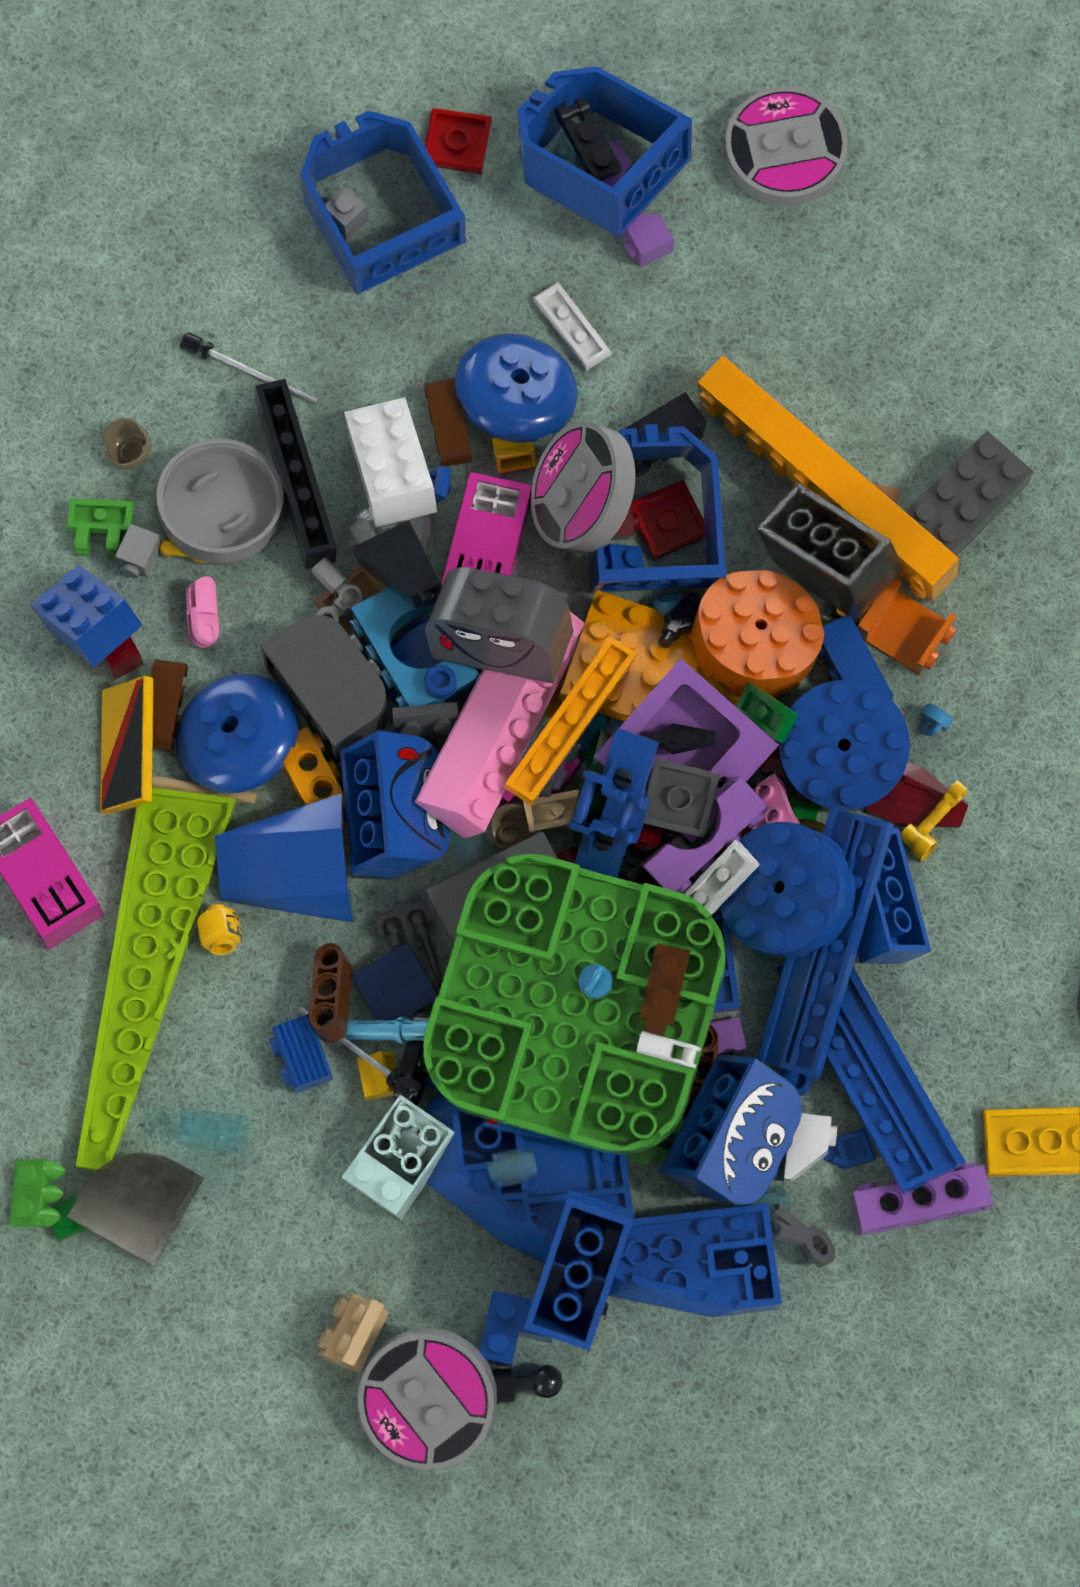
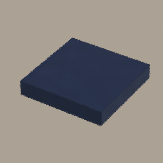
M408 942L351 975L376 1020H396L399 1017L410 1018L434 1004L436 997L439 996Z

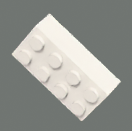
M405 397L344 412L348 436L375 526L379 527L436 513L437 506L434 487Z

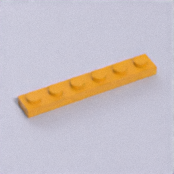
M611 636L608 638L506 781L504 786L506 790L532 806L636 659L637 653Z

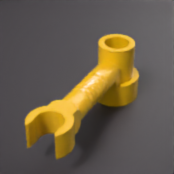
M958 780L949 788L943 799L917 828L909 824L900 834L902 842L912 850L911 854L921 862L930 855L938 844L929 835L931 830L968 793L966 791L967 788Z

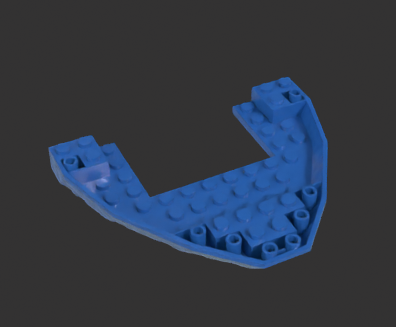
M721 912L713 913L711 916L722 933L726 955L724 977L713 1013L740 1010V1001L730 929ZM440 1092L424 1110L455 1132L426 1184L500 1242L544 1264L569 1190L633 1211L626 1154L604 1153L549 1137L548 1141L483 1127L484 1118L458 1109L447 1101ZM768 1203L633 1219L608 1296L712 1318L779 1310L782 1301Z

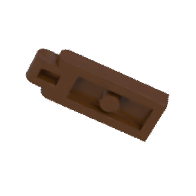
M662 943L656 944L640 1019L646 1020L645 1032L664 1037L667 1025H674L691 950Z

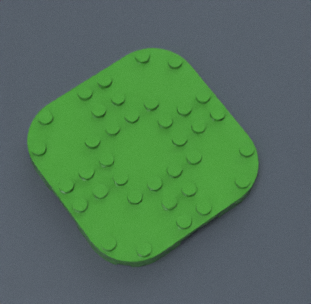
M522 854L506 858V861L499 863L491 869L488 868L481 874L470 889L456 930L457 937L424 1036V1059L433 1083L443 1097L458 1109L509 1126L609 1154H633L654 1147L668 1137L676 1128L687 1106L725 972L726 955L721 931L709 911L699 902L685 894L647 883L641 885L586 870L578 864L549 856ZM657 943L691 950L673 1026L667 1025L664 1037L700 1047L701 1051L696 1052L693 1063L696 1064V1069L637 1053L639 1039L646 1020L640 1019ZM601 965L610 972L613 985L605 997L592 999L581 991L579 976L581 971L587 966ZM675 1045L671 1058L681 1060L684 1047Z

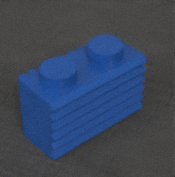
M309 1014L272 1027L275 1037L270 1038L269 1042L275 1057L282 1055L286 1067L281 1068L280 1071L286 1087L293 1086L297 1094L333 1080L317 1033L310 1023Z

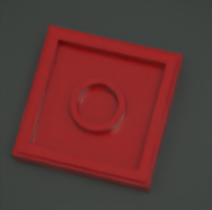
M432 107L425 148L436 167L482 174L492 116Z
M684 480L631 502L633 504V513L638 514V531L653 560L705 538L704 519Z

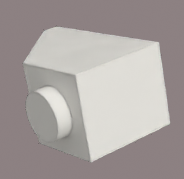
M802 1113L800 1124L793 1136L792 1145L787 1150L784 1182H793L828 1154V1146H835L837 1126H831L832 1117Z

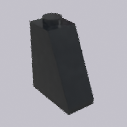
M410 520L351 547L358 564L415 609L422 606L429 607L436 603L442 586Z

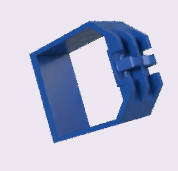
M598 66L553 72L545 81V85L553 89V91L548 95L535 90L529 96V101L526 100L517 110L520 125L518 128L520 139L519 153L525 184L620 237L691 160L692 118ZM584 97L590 106L591 113H599L653 145L613 187H610L544 149L562 130L555 115V108L562 105L568 107L574 104V100Z
M369 110L355 117L360 128L353 132L345 121L334 125L336 130V140L334 141L328 130L314 136L300 174L303 201L357 295L466 243L465 215L411 122ZM385 149L407 154L442 215L354 257L315 189L317 182Z
M657 424L644 425L642 432H639V434H637V428L620 429L618 433L627 441L634 460L684 457L701 473L707 565L605 569L604 549L602 546L588 553L590 593H595L596 590L623 592L707 588L718 579L726 578L718 456L684 426L668 427V433H658Z

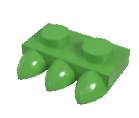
M46 1159L16 1160L9 1226L14 1228H45L54 1225L61 1219L62 1215L56 1209L47 1207V1205L58 1201L64 1195L59 1187L49 1184V1182L59 1179L66 1172L62 1165Z

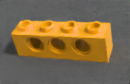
M308 727L299 730L295 748L291 747L283 761L285 764L283 769L303 806L326 799L315 795L318 789L326 787L332 790L329 797L340 793L343 794L344 816L346 817L344 789L342 790L337 782V779L341 778L332 760L326 762L322 754L326 749L319 735L316 733L312 736ZM307 760L317 763L315 769L311 771H304L300 766ZM347 821L343 827L345 856L349 854Z

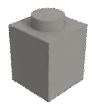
M346 186L325 204L346 241L368 222L367 206Z
M130 524L115 556L120 571L132 578H137L138 575L147 578L160 551L162 543L160 535Z

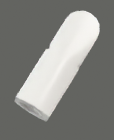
M642 1031L637 1047L638 1054L695 1069L696 1064L693 1063L696 1052L701 1051V1048L645 1031ZM675 1045L684 1047L681 1060L671 1058Z

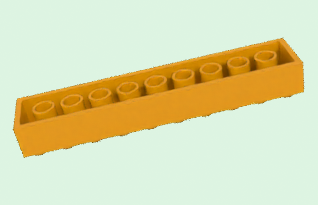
M724 355L697 382L698 396L702 402L700 407L711 418L717 415L725 422L723 427L730 435L735 438L741 436L747 442L746 447L758 458L761 456L765 457L770 462L769 467L781 478L784 476L788 477L793 482L792 487L802 497H811L824 508L826 513L836 511L844 514L833 515L841 522L839 524L840 529H844L852 537L856 535L863 543L868 544L869 547L872 546V549L887 563L886 569L897 579L903 577L911 584L909 586L910 590L920 599L926 597L929 601L933 602L958 576L959 558Z

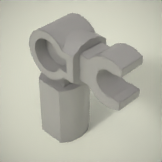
M323 558L313 567L311 573L332 595H338L332 601V606L321 608L316 615L332 616L340 624L341 618L344 616L347 618L351 614V607L364 601L362 592L355 585H347L349 580L328 558Z

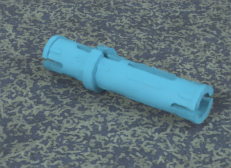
M399 1017L396 1020L348 1019L345 1034L347 1036L344 1037L347 1040L353 1041L392 1040L399 1044H406L413 1040L424 1041L429 1020H409L407 1017Z

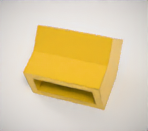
M492 438V449L498 474L537 467L532 442L516 443Z
M379 1051L369 1055L390 1071L397 1068L394 1052ZM357 1057L365 1101L394 1095V1086L390 1087L386 1084L387 1076L361 1057Z

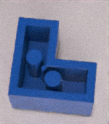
M497 1291L492 1292L480 1347V1353L489 1365L512 1369L519 1336L552 1343L553 1338L524 1329L533 1299Z

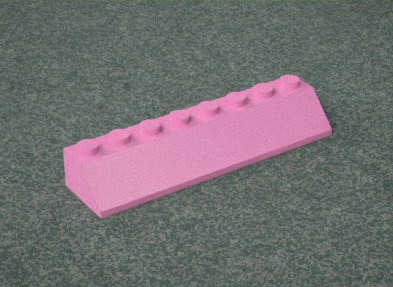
M570 612L573 634L554 684L482 669L415 800L416 804L463 839L485 832L506 790L504 788L505 783L518 766L575 652L585 623L572 612Z

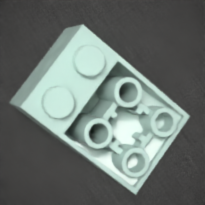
M399 1095L342 1178L402 1220L421 1193L455 1132L402 1095Z

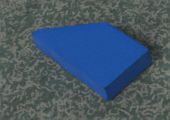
M865 1128L836 1136L835 1146H828V1154L822 1158L843 1170L876 1160Z

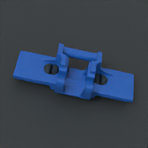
M616 728L602 774L584 770L582 777L585 780L574 816L567 824V827L583 833L574 864H578L586 870L617 878L626 847L630 843L635 844L638 842L651 798L645 796L647 791L645 786L659 742L621 728ZM597 783L602 785L601 794L607 796L600 819H593L591 824H585Z

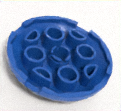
M521 334L493 335L474 344L462 356L454 379L457 401H461L468 413L467 417L487 434L510 442L531 443L537 442L539 438L549 434L555 435L569 422L577 403L578 391L576 380L566 360L548 344Z
M235 674L220 678L199 691L188 703L181 715L176 731V751L179 762L186 774L195 783L212 789L214 792L233 794L254 789L274 777L285 765L283 761L291 747L295 748L299 733L297 709L288 693L269 678L254 674ZM234 725H237V728L231 732V730L234 728Z

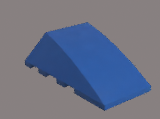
M340 793L215 835L221 901L353 923L351 890H348L343 827L345 826L343 794Z

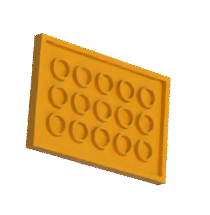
M596 590L558 699L563 701L566 699L610 636L635 651L637 656L598 713L625 722L680 658L734 706L740 696L728 692L729 686L723 684L714 676L709 679L701 670L696 661L691 631L681 634L678 640L672 642L669 648H663L659 645L658 640L662 636L661 630L665 623L663 616L656 609Z

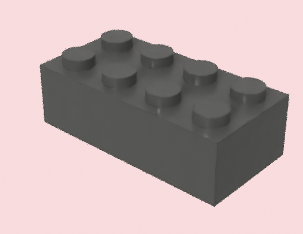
M986 431L905 512L957 556L1029 485L1034 471L989 431Z

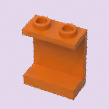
M891 576L857 628L865 642L920 675L924 668L930 670L937 661L940 654L936 650L940 644L944 643L947 645L954 636L957 629L953 625L957 616L951 613L947 620L902 593L900 589L903 582Z

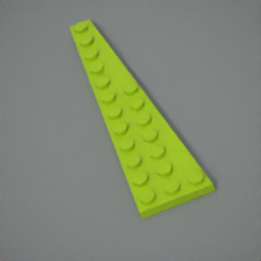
M152 787V802L139 805L136 808L76 1161L77 1169L105 1173L111 1172L217 862L215 835L227 832L237 804L236 798Z

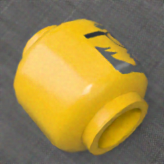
M214 904L209 906L198 917L197 927L200 943L204 949L212 954L225 955L231 953L241 942L242 930L240 919L234 909L225 907L223 904Z

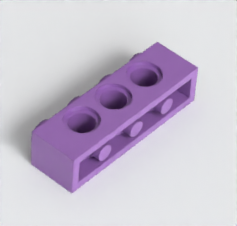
M973 1162L965 1163L964 1166L954 1169L955 1171L948 1172L904 1195L894 1178L889 1180L890 1185L877 1187V1184L874 1182L858 1186L857 1191L853 1192L851 1196V1202L859 1236L989 1210L993 1205L984 1165L974 1167ZM945 1185H957L961 1190V1197L957 1199L950 1198L945 1192ZM917 1190L924 1191L929 1197V1203L927 1205H918L914 1202L912 1193ZM883 1197L892 1198L896 1202L897 1209L893 1212L884 1211L880 1206V1199Z

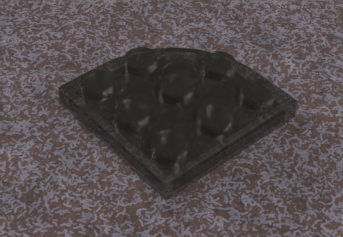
M152 1153L124 1155L107 1162L89 1177L68 1211L66 1218L143 1262L155 1266L204 1178L161 1155Z

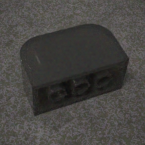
M799 483L756 528L769 555L780 569L807 590L856 619L860 618L903 571L890 539Z

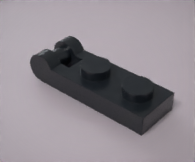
M581 97L574 100L573 105L568 107L562 105L555 108L556 118L587 174L600 181L620 174L622 166L593 117L587 100ZM579 116L581 122L574 124L572 118Z

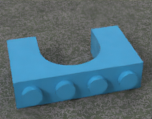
M388 588L351 607L352 620L349 621V625L357 638L362 636L367 644L364 650L369 660L373 659L382 670L380 677L388 690L393 688L398 697L395 699L397 707L451 703L469 695L479 677L475 667L448 661L437 664L448 666L454 671L457 686L451 696L445 699H436L426 692L424 686V676L430 668L417 669L406 666L393 655L390 646L396 633L406 625L431 613L434 605L415 609Z

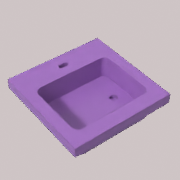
M681 658L619 727L638 735L640 733H653V730L662 731L671 723L715 731L716 745L675 755L661 748L657 749L655 754L657 759L720 774L719 780L723 776L726 777V783L721 788H716L714 798L736 777H742L747 782L779 745ZM614 734L594 756L604 766ZM654 758V761H653V764H652V767H651V770H650V774H649V777H648V780H647V783H646V786H645V789H647V791H648V787H649V783H650V779H651V775H652V771H653V767H654V763H655V758ZM714 800L708 825L717 816ZM680 832L691 843L698 837Z

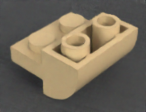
M348 1294L346 1299L341 1297L332 1314L336 1319L331 1329L326 1328L318 1341L317 1346L321 1348L318 1356L344 1369L360 1373L389 1314L387 1310L383 1309L384 1304L374 1299L365 1300L356 1294Z

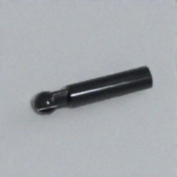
M541 1365L531 1375L517 1376L511 1368L491 1370L496 1384L497 1404L515 1402L518 1393L533 1391L539 1397L551 1398L556 1396L563 1386L562 1374L553 1365Z

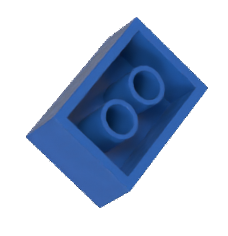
M79 564L74 569L68 571L51 589L42 593L39 599L31 605L40 620L54 636L94 667L142 626V623L123 597Z

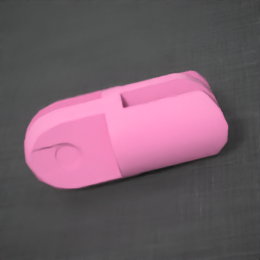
M205 576L185 588L188 636L190 641L200 648L211 646L219 637L216 583L213 578Z

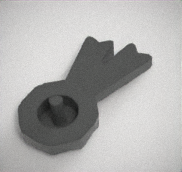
M781 1202L774 1205L775 1211L771 1215L778 1222L771 1227L775 1232L773 1236L775 1240L798 1245L806 1260L815 1264L818 1268L834 1261L835 1247L826 1232L816 1226L806 1228Z

